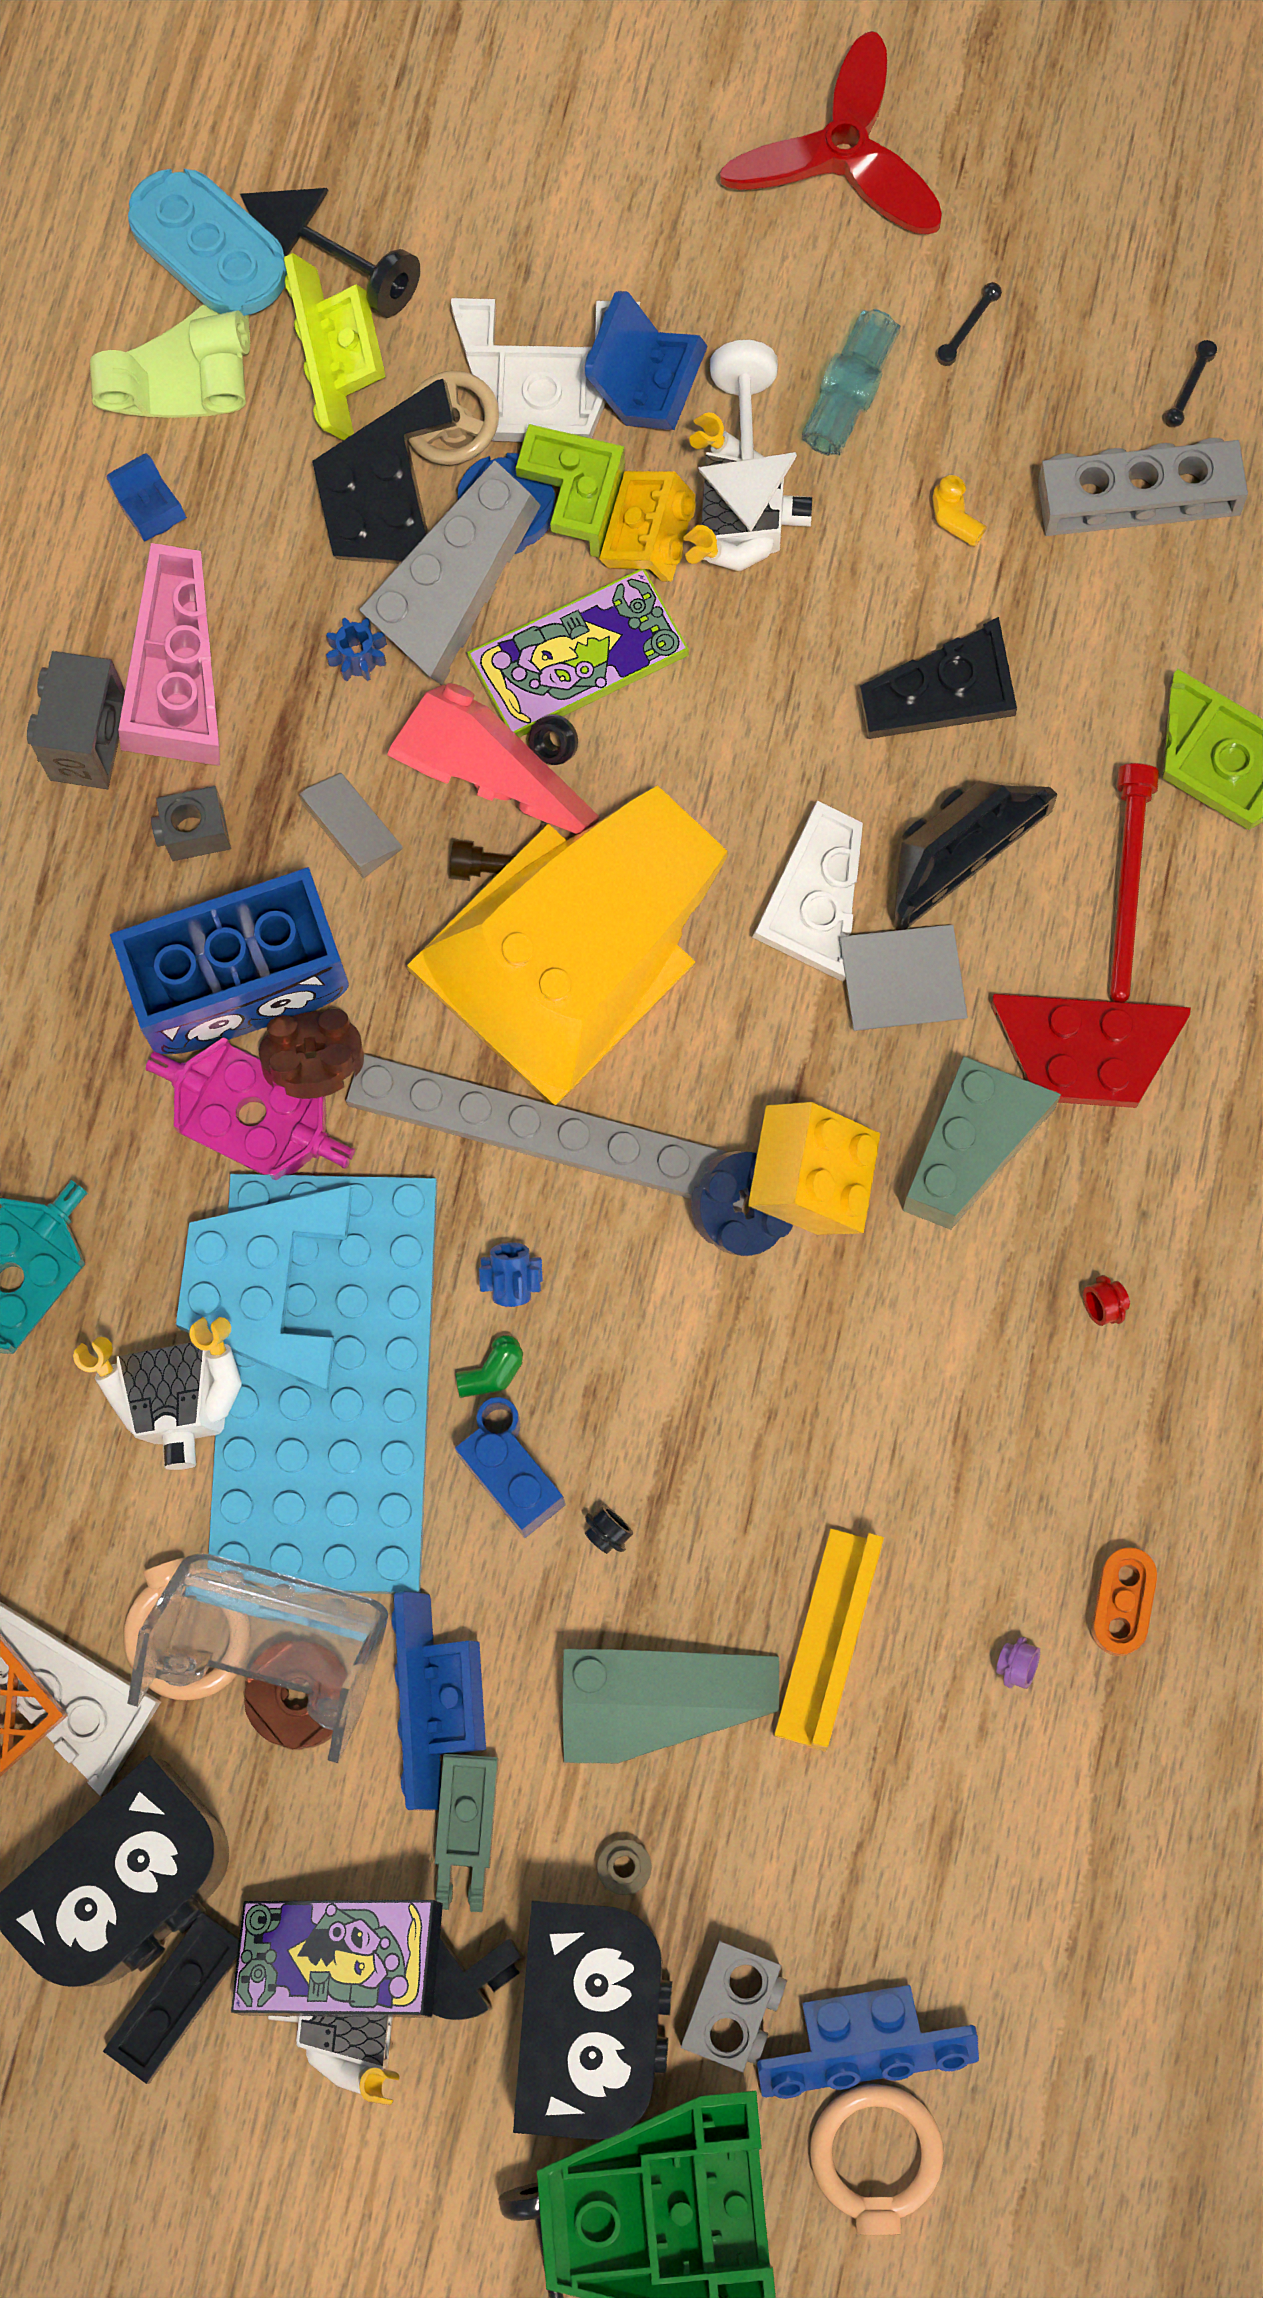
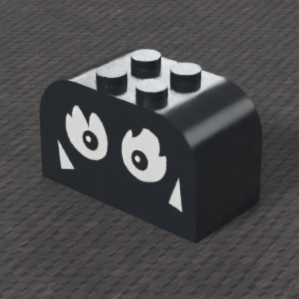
M149 1755L0 1892V1932L38 1975L57 1985L68 1987L102 1986L119 1980L137 1968L142 1972L165 1951L161 1942L171 1932L174 1933L179 1930L181 1933H184L192 1927L202 1913H206L205 1908L201 1904L216 1891L227 1871L229 1844L226 1833L217 1818L166 1761Z
M543 1901L531 1902L513 2133L581 2139H607L627 2131L644 2114L654 2090L655 2073H666L669 2038L658 2037L659 2015H670L673 1981L662 1980L663 1959L659 1943L651 1929L634 1914L620 1908Z

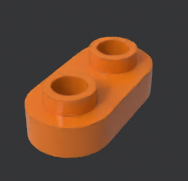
M1122 1548L1117 1550L1105 1561L1102 1567L1092 1622V1635L1096 1644L1110 1655L1125 1656L1133 1653L1144 1643L1148 1634L1157 1582V1569L1152 1558L1140 1549ZM1127 1567L1135 1571L1137 1575L1135 1585L1126 1586L1120 1582L1118 1574L1121 1568ZM1121 1620L1127 1625L1128 1634L1125 1638L1117 1639L1111 1635L1109 1631L1111 1621Z

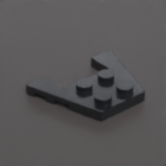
M439 379L429 384L312 461L331 549L336 559L399 564L428 534L408 439L457 426L448 385L444 379Z

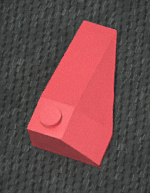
M443 684L426 692L388 751V756L441 782L448 784L451 776L474 783V786L478 789L477 796L493 801L494 798L505 801L512 798L520 801L518 807L524 814L575 834H580L595 825L600 818L487 706L474 700L475 695L473 692L457 684Z

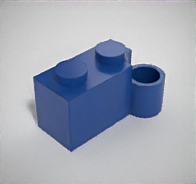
M501 1397L490 1398L478 1409L476 1417L479 1429L455 1447V1450L460 1460L522 1536L526 1538L566 1505L565 1500L559 1490L516 1439L521 1424L514 1404L508 1399ZM500 1409L508 1411L513 1416V1422L507 1431L495 1434L485 1428L486 1417L491 1412Z

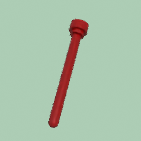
M1140 763L1120 766L1117 789L1122 792L1121 799L1126 801L1110 997L1114 1002L1121 1003L1129 999L1131 992L1146 803L1150 802L1152 794L1158 791L1159 779L1158 768Z

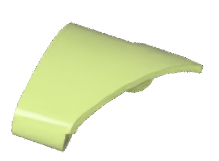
M203 304L182 322L137 348L127 352L107 350L94 354L90 359L93 405L112 412L163 418L213 416L240 410L246 404L243 355L248 354L250 351L249 315L244 316L239 310L220 314Z

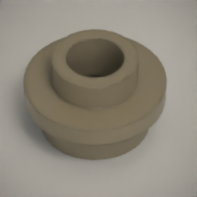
M627 1839L617 1840L607 1845L601 1852L597 1863L598 1876L602 1884L611 1892L619 1895H630L641 1890L647 1884L652 1870L650 1856L644 1847L635 1841ZM623 1856L631 1858L635 1863L633 1874L627 1878H621L614 1872L615 1861Z

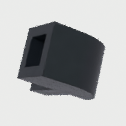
M440 1936L433 2015L450 2020H464L481 2016L493 2009L480 1990L489 1985L495 1993L520 1974L515 1964L523 1959L524 1956L513 1940L507 1939L466 1970L443 1936Z

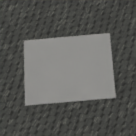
M953 925L840 937L854 1031L968 1018Z

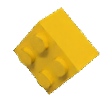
M813 1102L766 1105L748 1206L816 1235L864 1233L881 1133Z

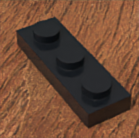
M202 1913L106 2045L103 2052L145 2084H150L236 1963L239 1938L206 1913Z

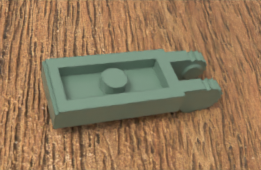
M444 1754L435 1853V1864L439 1865L436 1901L443 1903L442 1910H449L453 1899L452 1866L473 1867L471 1885L468 1891L470 1912L483 1911L486 1868H490L498 1757Z

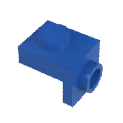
M142 454L106 476L123 513L144 542L155 535L168 531L173 525L187 518L181 504L161 478L149 454Z

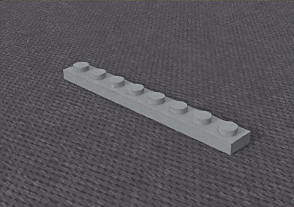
M364 1055L361 1071L357 1076L354 1074L346 1099L348 1107L689 1199L692 1197L694 1187L700 1186L701 1179L706 1174L703 1170L708 1163L719 1155L727 1153L719 1149ZM744 1189L739 1191L740 1200L733 1203L734 1211H743L747 1197Z

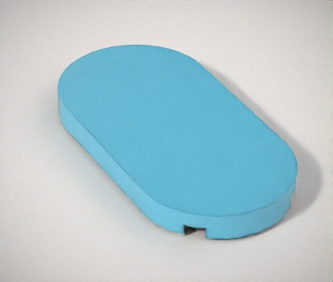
M171 169L155 172L142 180L132 192L129 200L128 220L132 234L137 243L204 305L220 314L239 310L245 316L265 309L280 296L285 287V276H287L284 262L285 256L280 243L211 179L196 170L184 169L185 173H172Z

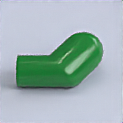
M510 1335L496 1338L492 1343L493 1350L482 1368L456 1372L460 1398L499 1392L510 1385L523 1363V1351L516 1338Z

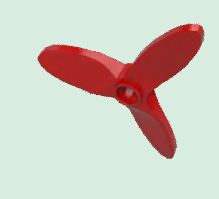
M874 31L864 33L857 38L844 59L834 89L832 122L827 124L824 129L814 133L763 145L730 160L720 172L721 184L738 190L776 187L827 173L845 175L849 183L866 203L904 229L916 234H932L940 229L942 212L940 203L926 182L900 156L869 139V134L878 118L882 105L887 75V49L881 36ZM847 144L852 146V148L841 149L837 145Z

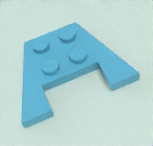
M351 1185L190 1222L176 1319L177 1327L190 1333L192 1324L204 1317L207 1320L208 1329L212 1333L211 1323L218 1317L226 1318L231 1324V1333L223 1342L230 1345L232 1352L329 1394L334 1353L333 1338L284 1334V1324L295 1236L347 1240L353 1194Z

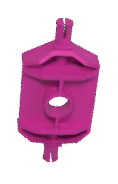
M224 1037L186 1063L180 1064L155 1051L150 1056L153 1061L148 1059L146 1071L172 1082L174 1088V1127L176 1131L262 1175H270L272 1179L278 1180L284 1175L296 1173L313 1157L318 1159L319 1156L346 1169L350 1164L349 1159L352 1160L354 1156V1148H350L330 1138L329 1134L326 1133V1096L301 1099L286 1095L285 1087L279 1086L274 1082L273 1088L264 1078L260 1059L231 1046L228 1039ZM250 1102H258L266 1107L264 1120L256 1126H245L239 1122L241 1108Z

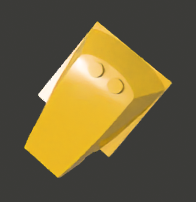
M658 785L568 840L548 823L407 965V970L548 1104L558 1106L693 968L695 961L677 944L682 937V928L691 913L696 910L707 894L728 857V851Z

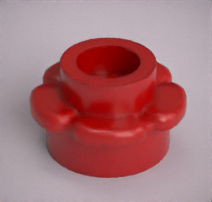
M1101 1275L1096 1278L1095 1284L1085 1287L1083 1291L1085 1308L1097 1325L1103 1326L1108 1323L1121 1324L1125 1320L1126 1310L1130 1307V1300L1125 1287L1119 1281L1111 1282L1107 1276Z

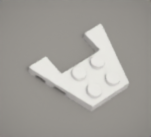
M451 298L452 314L471 374L483 380L491 388L498 402L499 423L492 441L523 442L528 424L592 439L606 404L605 399L585 375L586 357L592 347L494 345L495 299ZM596 301L595 339L603 322L604 313L611 301ZM480 400V403H481V406H482V409H483V412H484V416H485L484 407H483L482 401Z

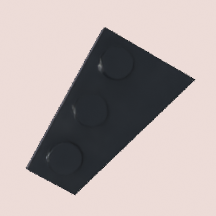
M999 617L983 624L982 629L962 639L957 637L943 644L942 649L918 661L913 659L861 685L859 695L867 738H880L1016 716L1017 705Z

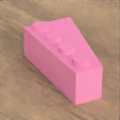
M151 543L118 729L120 748L123 751L220 766L201 551Z

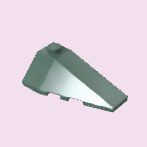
M564 1649V1763L619 1764L662 1748H668L699 1736L779 1712L778 1656L617 1649Z

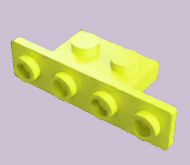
M291 253L284 257L287 271L285 285L293 299L297 316L294 320V326L298 337L303 343L305 352L304 371L312 385L316 402L313 407L314 416L324 431L331 433L341 440H345L354 434L346 396L386 377L373 317L367 300V291L356 284L324 300L316 267L296 254Z

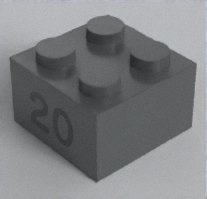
M52 651L48 668L43 667L39 673L37 693L41 701L38 715L32 714L30 716L27 727V742L31 744L37 756V761L41 763L50 781L108 790L119 743L118 729L125 689L111 659Z

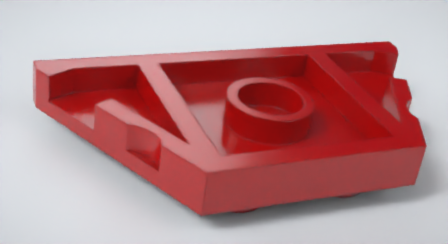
M993 994L991 1000V1008L1000 1019L1009 1039V1048L1015 1061L1020 1064L1024 1072V1080L1061 1094L1058 1103L1137 1108L1191 1013V1007Z

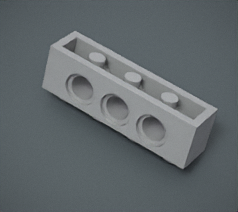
M1208 438L1195 445L1176 447L1171 443H1160L1149 447L1147 450L1129 452L1121 448H1112L1102 451L1098 455L1077 457V455L1071 453L1059 454L1050 460L1042 461L1037 482L1045 536L1240 516L1248 496L1239 440L1224 441L1221 438ZM1192 474L1200 482L1195 484L1187 483L1180 475ZM1143 479L1152 487L1141 489L1134 486L1131 480ZM1094 484L1100 487L1103 492L1091 494L1086 492L1081 486Z

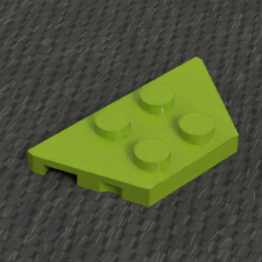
M1177 668L1170 686L1162 778L1248 830L1263 823V719Z

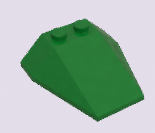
M756 2090L698 2096L632 2126L622 2134L599 2141L538 2169L537 2180L546 2290L579 2298H776L774 2272L770 2264L759 2154L762 2145Z

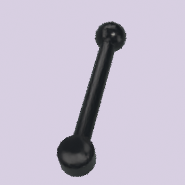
M991 282L985 285L983 289L984 296L952 341L938 349L937 360L941 365L950 366L956 361V350L988 305L1001 297L1002 289L998 283Z
M1204 340L1198 345L1196 352L1198 359L1175 407L1166 413L1165 420L1169 426L1178 427L1184 422L1185 416L1183 411L1206 363L1212 361L1217 353V346L1213 341Z

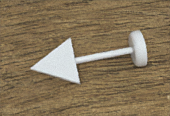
M736 340L726 343L715 350L710 358V374L718 388L726 393L739 396L742 461L698 467V469L751 532L797 455L796 452L754 459L751 395L762 392L772 385L778 373V360L773 349L762 342Z

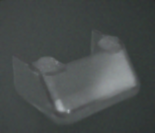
M211 1554L188 1556L177 1568L139 1630L127 1704L138 1707L155 1678L164 1680L173 1686H186L202 1679L209 1667L310 1694L307 1712L319 1725L333 1730L328 1761L338 1763L361 1716L385 1635L388 1611L381 1603L371 1598Z

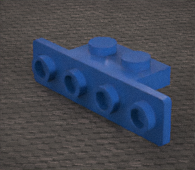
M407 1591L396 1592L394 1594L392 1627L396 1634L397 1664L395 1666V1681L399 1688L400 1699L398 1735L402 1742L404 1771L401 1775V1789L405 1796L407 1810H439L442 1779L440 1755L486 1750L480 1642L468 1640L434 1645L430 1595Z
M911 1985L802 2003L810 2052L759 2060L757 2068L762 2097L776 2096L788 2099L797 2097L804 2091L827 2087L842 2090L851 2088L863 2081L882 2078L896 2081L908 2078L913 2073L936 2069L942 2071L960 2070L968 2064L979 2061L978 2035L974 2025L921 2033Z

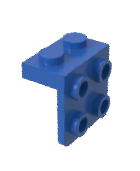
M616 291L609 307L604 313L603 322L593 347L586 357L585 375L625 426L675 430L708 346L700 335L658 332L629 292Z

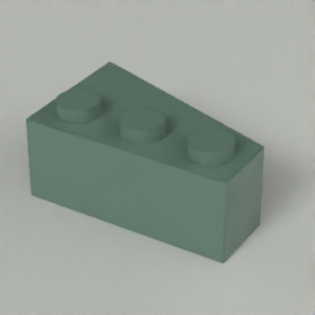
M964 1056L906 1197L903 1211L952 1230L990 1186L994 1178L1016 1156L1039 1126L1054 1112L1061 1094Z

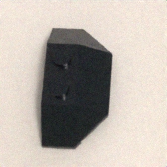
M978 781L967 791L961 787L952 792L940 805L942 811L927 822L925 818H921L912 824L901 837L903 842L901 844L898 864L893 927L897 931L906 930L1052 813L1058 794L1051 787Z

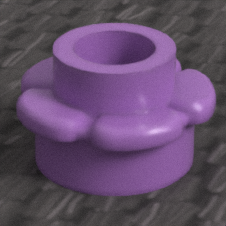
M1020 1637L1014 1645L1009 1643L1004 1645L998 1659L996 1671L997 1674L1004 1676L1005 1686L1012 1688L1016 1685L1028 1689L1038 1667L1040 1648L1027 1644L1026 1637Z

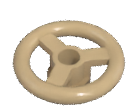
M463 371L441 372L423 381L413 391L411 396L434 381L444 379L448 385L454 417H460L456 423L457 426L408 439V442L425 459L437 464L453 465L473 459L490 444L499 423V407L491 388L477 376ZM457 386L468 388L477 394L484 407V422L474 418L468 409L459 404ZM440 437L447 446L457 449L444 450L430 444Z

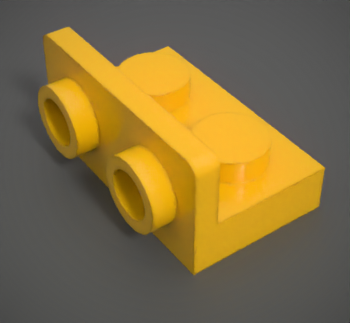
M624 471L599 560L607 568L650 569L662 582H672L677 564L680 563L683 556V536L686 535L689 521L695 513V493L675 471Z

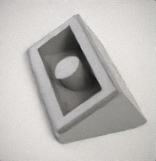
M342 773L308 787L299 794L302 805L363 879L403 849L402 845Z

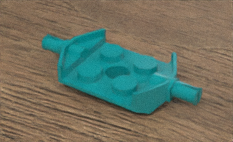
M72 1180L69 1181L55 1201L47 1206L0 1198V1273L9 1267H19L24 1273L23 1284L18 1290L11 1293L0 1291V1353H15L85 1266L81 1250L69 1227V1224L72 1222L69 1215L88 1193Z

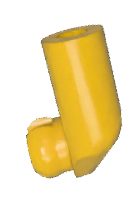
M947 475L941 479L940 484L935 487L932 499L935 519L940 527L975 547L983 537L987 526L965 513L963 494L966 491V486L963 480L955 475Z

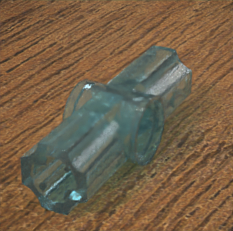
M877 309L871 311L862 310L842 353L837 352L829 363L821 384V395L802 432V440L808 443L814 451L826 456L832 454L840 455L861 411L867 412L873 402L882 378L881 370L900 333V325L889 314Z

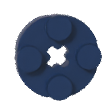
M731 1151L714 1158L704 1168L703 1172H706V1174L701 1179L700 1186L694 1187L691 1197L692 1218L701 1237L708 1243L714 1244L718 1249L723 1250V1252L733 1255L752 1256L760 1254L774 1246L779 1238L788 1235L793 1227L788 1222L752 1207L749 1208V1212L746 1215L743 1212L734 1211L733 1203L740 1200L739 1191L744 1189L745 1194L750 1196L757 1153Z

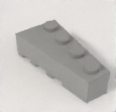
M494 460L359 610L428 676L440 685H443L450 672V665L460 647H464L472 632L471 627L484 603H488L496 589L495 584L506 563H510L541 505L530 492Z

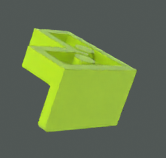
M528 424L516 465L517 477L561 487L550 523L551 532L589 541L590 555L599 558L625 471L624 446Z

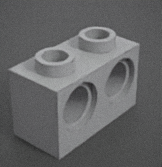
M719 1941L681 2048L740 2072H744L747 2061L757 2065L768 2037L767 2032L759 2030L765 2010L768 2008L775 2012L777 2011L787 1983L786 1979L778 1976L781 1965ZM741 1965L754 1967L760 1973L762 1979L759 1992L747 1999L736 1996L729 1984L731 1973ZM723 2018L737 2021L743 2032L740 2045L728 2052L717 2049L710 2039L712 2026Z

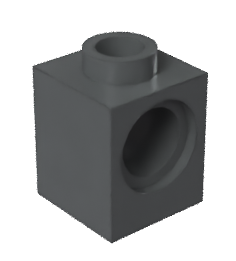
M216 786L156 798L159 816L151 817L157 847H166L172 861L231 849L223 803ZM187 818H198L201 820L199 826L191 832H180L177 830L179 824Z

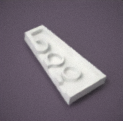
M0 1602V1634L68 1715L46 1736L55 1745L54 1748L68 1763H72L88 1779L87 1783L99 1796L106 1795L161 1701ZM0 1657V1688L7 1689L9 1666ZM18 1678V1690L29 1691ZM17 1696V1709L31 1724L37 1726L48 1716V1713L34 1697Z

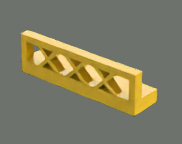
M830 1529L774 1737L826 1752L884 1537L868 1533L867 1538Z

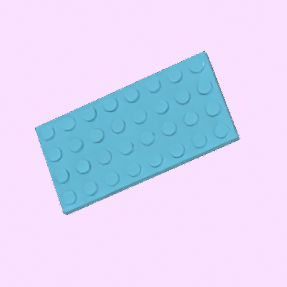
M230 1174L228 1214L351 1185L353 1190L347 1240L295 1236L284 1324V1334L333 1338L334 1353L329 1394L232 1352L242 1384L228 1416L225 1417L223 1431L215 1435L207 1575L222 1581L233 1590L395 1594L396 1592L403 1591L421 1593L438 1191L436 1178L284 1175L278 1180H274L270 1175Z

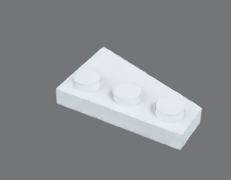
M817 801L752 938L843 982L846 976L840 937L849 936L852 932L854 887L858 875L863 823Z

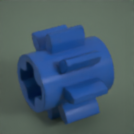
M343 618V626L338 630L337 634L327 633L326 635L329 645L334 649L326 654L330 667L341 664V672L345 681H348L352 675L363 676L369 681L371 680L370 672L376 665L386 666L385 655L382 651L378 650L387 645L385 634L377 632L372 635V628L368 618H365L362 623H350L347 618ZM359 645L362 651L354 654L352 647Z
M502 1243L490 1250V1257L481 1258V1267L479 1268L480 1292L492 1291L494 1303L505 1307L524 1305L531 1300V1292L541 1291L540 1282L543 1281L541 1257L530 1258L527 1246L520 1243Z

